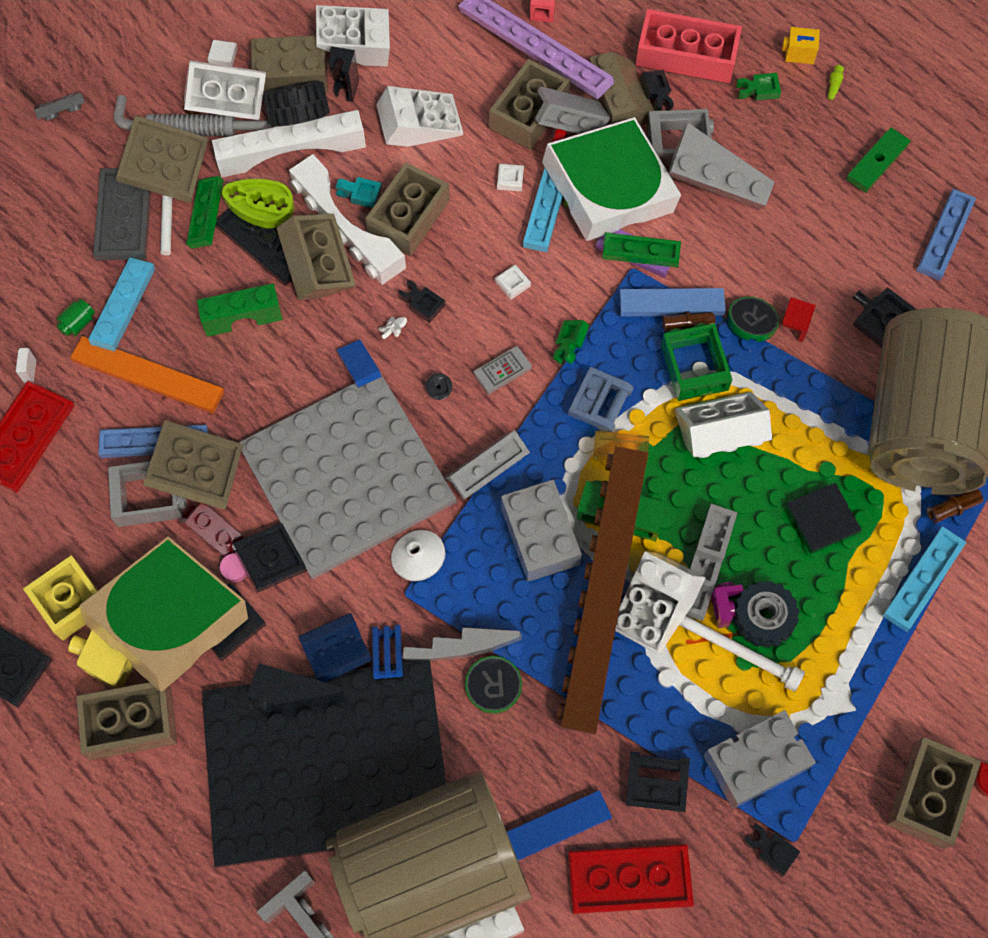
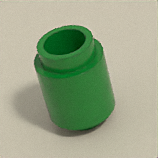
M79 299L77 302L73 301L56 318L58 322L56 327L66 337L69 335L76 337L93 320L92 316L95 314V311L82 299Z

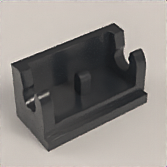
M331 46L329 66L334 72L336 81L334 95L338 97L339 91L345 88L348 90L346 92L347 101L353 102L359 84L355 50Z

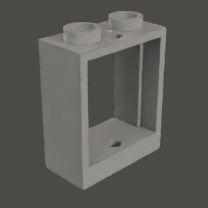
M708 109L649 111L647 121L648 140L664 167L670 166L676 149H663L661 130H683L686 124L689 123L712 139L711 134L714 131L713 119H709Z
M151 461L108 467L111 519L117 527L180 519L183 516V508L187 507L186 498L171 494L172 506L128 512L126 482L145 479Z

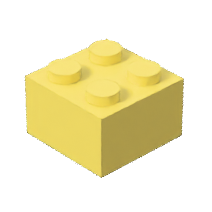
M72 555L23 588L51 630L62 641L86 625L79 605L99 591Z

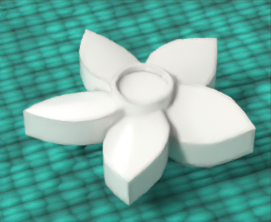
M391 317L386 326L378 328L383 333L382 338H387L391 333L398 337L407 319L406 317L398 319Z

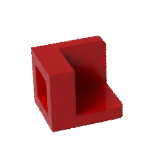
M793 297L790 298L783 317L782 326L800 331L798 338L800 342H803L807 334L816 305Z

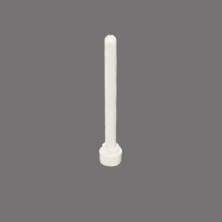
M687 616L679 624L689 631L781 678V682L785 684L784 687L793 692L797 690L805 674V671L794 667V669L789 666L785 668Z

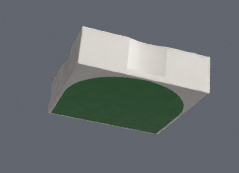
M635 117L547 144L542 163L557 190L566 199L570 213L586 241L604 236L605 232L613 233L627 225L643 223L673 213L681 197L679 190Z

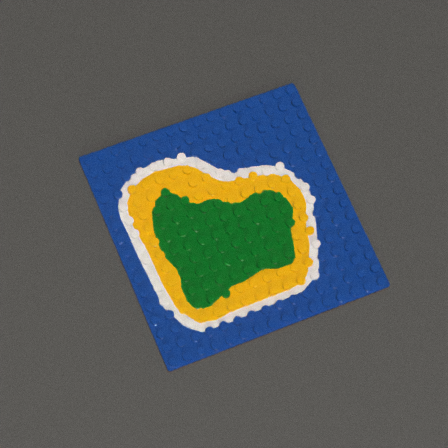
M631 269L588 329L582 347L575 348L576 357L572 364H569L567 361L518 429L517 434L530 453L474 492L441 539L445 547V559L441 568L433 576L425 580L412 581L405 591V596L408 600L462 633L463 628L520 631L522 633V640L490 652L512 662L518 670L566 700L567 693L562 692L565 675L571 676L573 664L568 663L571 646L577 647L578 636L573 635L576 618L582 619L584 608L579 607L581 591H587L589 580L584 579L587 562L593 563L595 553L589 551L592 535L598 536L600 527L576 520L586 481L592 482L597 480L603 482V480H609L610 471L605 470L608 454H614L615 446L649 452L641 496L653 495L659 497L667 504L656 542L636 536L632 538L620 606L645 551L659 553L690 569L710 505L713 504L738 512L714 588H717L719 584L733 582L734 585H742L743 590H746L749 585H755L761 581L763 583L770 581L777 585L780 584L784 586V589L789 590L797 601V608H799L798 623L787 641L781 642L776 647L764 648V646L757 647L753 643L745 641L744 637L737 632L734 618H732L733 620L729 627L717 629L711 598L703 621L692 617L689 618L785 668L788 666L793 669L797 667L805 671V674L797 690L793 692L784 687L785 684L781 682V678L680 625L660 654L652 652L615 631L599 721L655 757L681 760V757L690 758L688 778L728 802L703 757L708 749L729 738L733 740L737 734L785 710L799 733L795 737L796 741L803 740L816 763L810 769L736 808L789 842H796L940 584L908 632H905L884 618L883 614L942 526L965 541L988 500V477L986 478V484L979 488L984 498L982 503L964 510L960 516L954 515L934 524L933 520H930L927 508L948 500V497L951 495L956 497L961 494H931L932 488L916 486L915 492L893 486L881 480L873 473L868 448L875 401L767 341L756 342L757 339L750 338L749 341L742 339L731 330L727 319L722 316H715V325L733 379L729 391L677 401L661 348L663 335L667 333L663 331V317L620 316V289L671 288L637 269ZM707 342L673 349L682 380L716 373ZM590 367L626 381L634 388L631 395L625 399L614 422L615 428L612 434H606L597 427L568 415V411ZM610 389L598 413L599 416L605 418L617 394L616 390ZM752 392L769 409L772 440L765 441L758 446L746 445L737 447L735 451L731 452L719 451L711 453L710 456L703 458L693 457L686 448L675 414V408ZM554 480L582 554L581 563L579 566L527 582L501 509V496ZM836 483L862 531L857 535L810 554L785 505L790 501ZM738 598L728 600H732L735 606ZM766 610L759 611L762 617L766 619L773 618L770 612ZM844 683H849L852 694L850 702L856 708V711L828 716L830 708L827 701L823 699L821 688L826 687L829 692L837 693L842 689Z

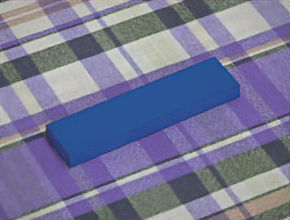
M599 790L508 831L507 834L516 857L520 861L611 820L612 816Z

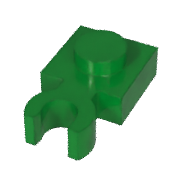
M777 73L755 74L752 81L740 78L736 83V88H745V90H739V99H747L750 95H755L757 101L779 99L781 96Z
M563 321L556 344L560 347L553 355V359L557 363L562 364L563 359L569 364L574 362L576 357L575 348L582 347L589 328V324L586 321Z

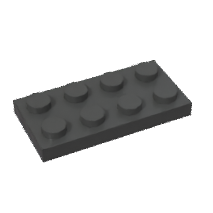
M119 168L100 169L93 251L96 261L129 260L130 257L134 259H147L151 191L116 181Z

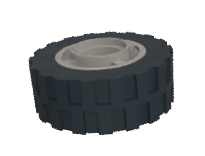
M761 581L755 585H749L746 590L742 591L735 605L734 625L737 627L739 635H742L745 641L751 642L757 647L764 646V648H770V646H779L781 642L787 641L789 636L792 635L799 620V608H797V601L793 598L792 593L784 589V586L770 581L767 583ZM766 610L772 614L773 618L766 619L760 615L759 611Z

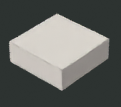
M213 40L208 62L233 67L238 49L237 43Z
M499 164L497 190L522 191L524 166Z
M513 265L495 278V283L510 300L531 287V281L516 265Z
M19 348L16 373L24 383L27 381L34 383L37 360L29 348Z
M844 683L842 689L837 693L829 692L826 687L821 688L823 699L829 704L828 716L856 711V708L850 702L852 694L849 683Z

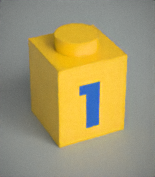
M791 27L788 37L784 36L782 51L786 52L785 62L814 65L819 50L820 30Z

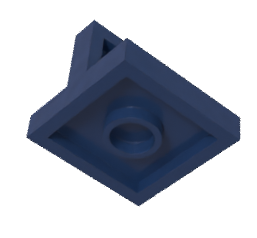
M352 613L339 617L298 637L316 679L322 682L331 680L372 661Z

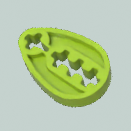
M244 179L228 183L222 189L225 204L233 213L251 224L263 228H276L293 215L294 201L292 193L281 182L267 179ZM235 192H238L239 195H235L233 198H230V195H234ZM259 198H262V201L254 204L253 201H258ZM282 204L286 205V208L282 207L281 210L277 209V207H281Z

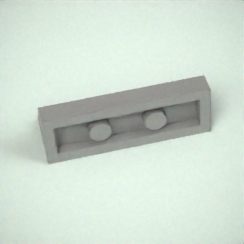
M541 86L538 89V93L544 101L535 117L540 125L581 134L606 126L610 119L601 103L597 100Z
M515 430L510 431L447 474L444 479L446 482L451 481L462 499H466L530 452Z

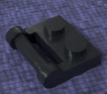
M631 751L626 806L686 812L690 758L681 757V760L642 756L640 752ZM638 767L680 772L679 781L638 776Z

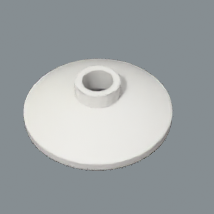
M427 530L412 531L404 535L394 546L391 555L392 566L396 573L406 580H425L433 576L441 568L445 559V547L442 540L433 532ZM419 549L417 553L412 554L414 550Z

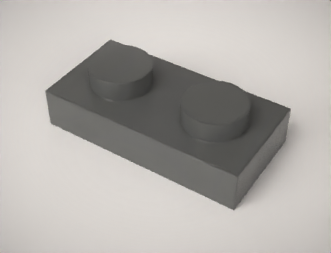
M77 91L35 106L34 111L38 119L44 118L45 121L58 117L57 112L67 109L69 113L81 109V104L85 103L81 91Z

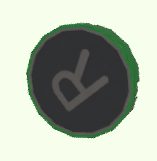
M742 297L736 299L728 310V326L742 339L749 341L751 338L757 339L756 342H763L770 339L777 331L779 325L778 313L772 305L762 299Z
M490 656L482 658L472 665L466 675L465 689L469 701L480 711L488 714H499L508 711L518 701L521 695L522 679L519 670L512 662L503 657Z

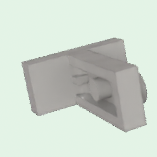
M306 871L302 872L257 911L262 920L269 924L287 909L309 938L334 937L323 922L319 926L311 917L315 912L304 898L300 902L297 900L316 883Z

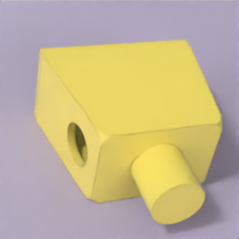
M92 630L87 640L74 636L70 641L68 651L79 655L77 666L114 689L125 686L133 666L122 653L111 648Z

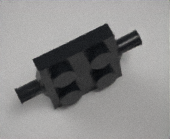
M888 287L880 295L872 299L861 292V290H858L852 298L864 307L863 312L854 321L853 326L881 348L887 324L900 314L917 310Z

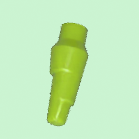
M836 65L830 75L828 100L834 99L844 78V67L841 65Z

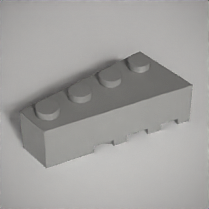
M687 123L683 128L668 170L670 177L757 209L766 206L774 185L773 180L691 124Z

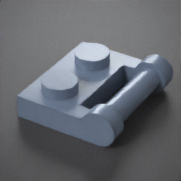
M590 367L568 411V415L593 425L606 434H612L615 428L614 422L626 397L631 395L634 388L626 381ZM612 388L617 391V394L604 418L599 416L598 413Z

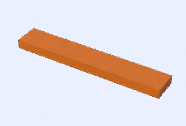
M84 336L81 337L70 357L74 363L214 414L224 394V389L119 349L112 351L90 344L89 338Z

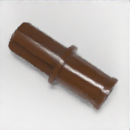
M686 311L685 314L662 316L664 332L672 329H689L701 323L706 325L716 323L715 314L712 312L690 314L689 311Z
M979 489L956 497L951 495L948 497V500L927 508V513L930 520L937 524L954 515H962L964 510L982 503L984 498Z

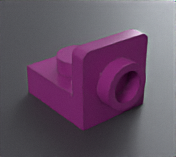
M733 582L719 584L717 588H714L711 600L717 629L729 627L733 620L732 618L735 617L734 603L728 599L739 598L743 591L742 585H734Z

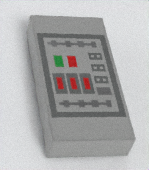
M516 346L473 371V376L486 394L489 395L530 371L532 365L519 347Z

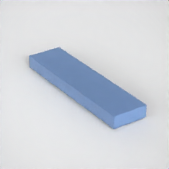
M952 189L918 265L917 272L939 281L942 279L976 197Z
M724 288L620 289L619 293L620 316H668L685 314L686 311H689L690 314L712 312L715 316L725 314Z
M207 425L185 426L208 433ZM162 427L100 430L98 455L100 458L153 456Z

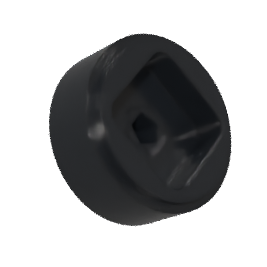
M437 373L428 378L425 389L432 399L442 400L450 395L452 382L448 376Z

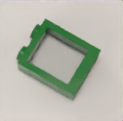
M701 323L684 330L672 329L663 335L661 348L677 401L729 391L733 379L715 323L709 325ZM707 342L716 373L682 380L673 349Z

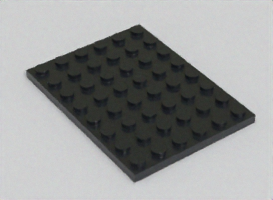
M430 660L404 662L402 677L374 679L373 667L350 670L325 682L342 687L344 691L343 699L279 711L270 708L269 712H265L252 707L253 703L247 697L251 684L202 691L214 867L221 868L335 851L334 847L327 850L326 840L337 836L336 831L446 784ZM391 664V670H396V664ZM385 665L380 666V671H385ZM315 675L305 676L317 680Z

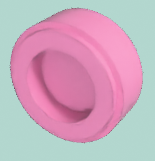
M236 553L229 554L222 559L220 572L227 581L237 583L246 578L247 574Z

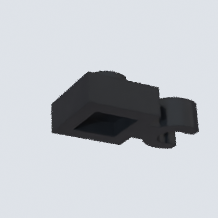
M664 70L643 72L639 79L646 98L654 99V111H661L663 108L662 104L666 107V111L671 110L674 107V103L668 95L672 90Z
M411 280L407 281V287L412 290L411 292L398 291L399 298L402 301L411 302L409 304L410 310L428 323L446 306L443 298L427 287H424L420 292L417 289V285Z
M755 824L751 829L758 833V841L755 842L745 837L743 840L744 844L749 848L761 850L762 852L757 859L783 877L800 851L777 833L773 834L771 839H769L764 828Z

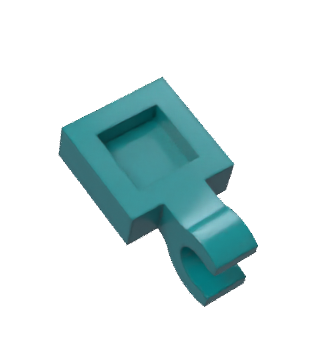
M357 177L355 183L345 179H338L336 196L342 198L350 197L353 204L373 208L378 201L382 185L381 182Z

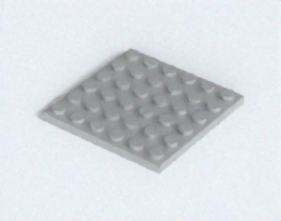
M383 376L359 388L354 383L239 442L243 444L241 452L280 523L284 525L312 580L457 503L456 497Z

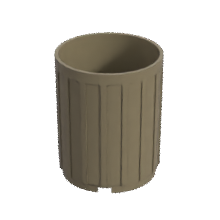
M923 308L900 314L893 318L885 327L868 448L871 470L881 480L893 486L914 492L916 486L932 488L931 494L937 495L967 493L977 490L986 484V478L988 477V317L954 308Z
M481 769L336 831L337 836L326 840L327 850L333 847L335 849L336 856L329 858V864L344 910L354 933L359 932L365 938H440L532 900L518 859Z

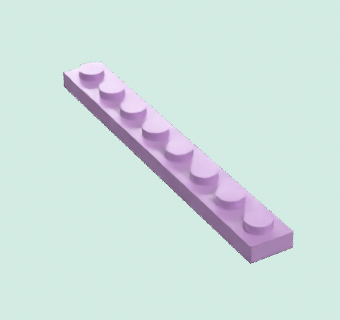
M463 0L458 5L460 12L555 73L569 79L572 84L597 100L614 84L613 76L491 0Z

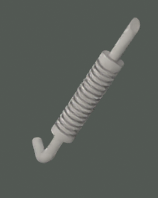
M119 95L117 96L113 113L114 122L118 127L131 131L134 120L124 118L127 98ZM147 114L146 119L204 137L206 135L207 137H225V135L230 137L235 136L236 130L259 131L271 128L272 126L269 124V121L235 120L233 116L206 114V116L205 114H201V116L200 114H196V116L195 114Z

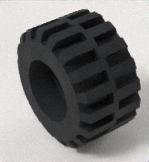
M313 80L270 89L262 94L269 124L272 126L281 127L323 118L330 113L322 81Z

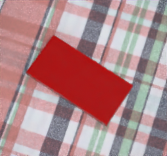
M26 382L0 421V486L18 493L75 406L73 401L35 383Z
M688 844L568 851L573 915L694 907Z

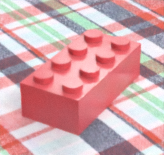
M647 9L638 46L636 66L730 83L742 26Z

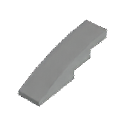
M713 504L710 505L690 566V570L706 578L686 616L700 621L704 620L738 512Z
M463 628L462 639L433 637L432 649L404 647L403 659L407 661H441L466 658L494 651L522 640V633L509 630Z

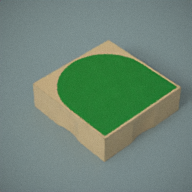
M169 536L79 605L85 624L111 648L122 653L130 661L133 668L160 692L165 690L192 667L204 652L219 644L248 619L245 600Z

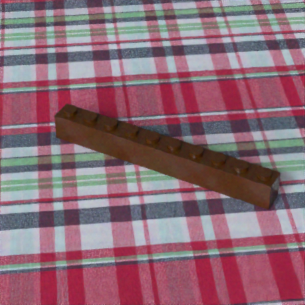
M615 446L614 454H608L605 470L610 471L608 481L603 480L600 497L605 498L603 508H597L595 524L600 525L598 536L592 535L589 550L595 553L593 563L587 562L584 579L589 580L587 591H581L579 607L584 608L582 619L576 618L573 635L578 636L577 647L571 646L568 663L573 664L571 676L565 675L562 692L567 693L566 704L560 703L557 721L562 722V729L596 735L649 452Z

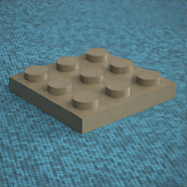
M135 115L117 172L116 181L191 203L209 138Z
M164 420L143 486L225 510L243 444Z

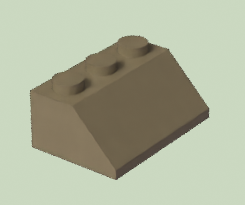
M615 52L589 57L590 63L613 76L614 84L597 100L610 117L607 125L634 117L639 125L647 124L649 111L654 110L650 100L646 98L634 62Z
M334 214L292 216L277 227L298 301L322 298L356 286Z

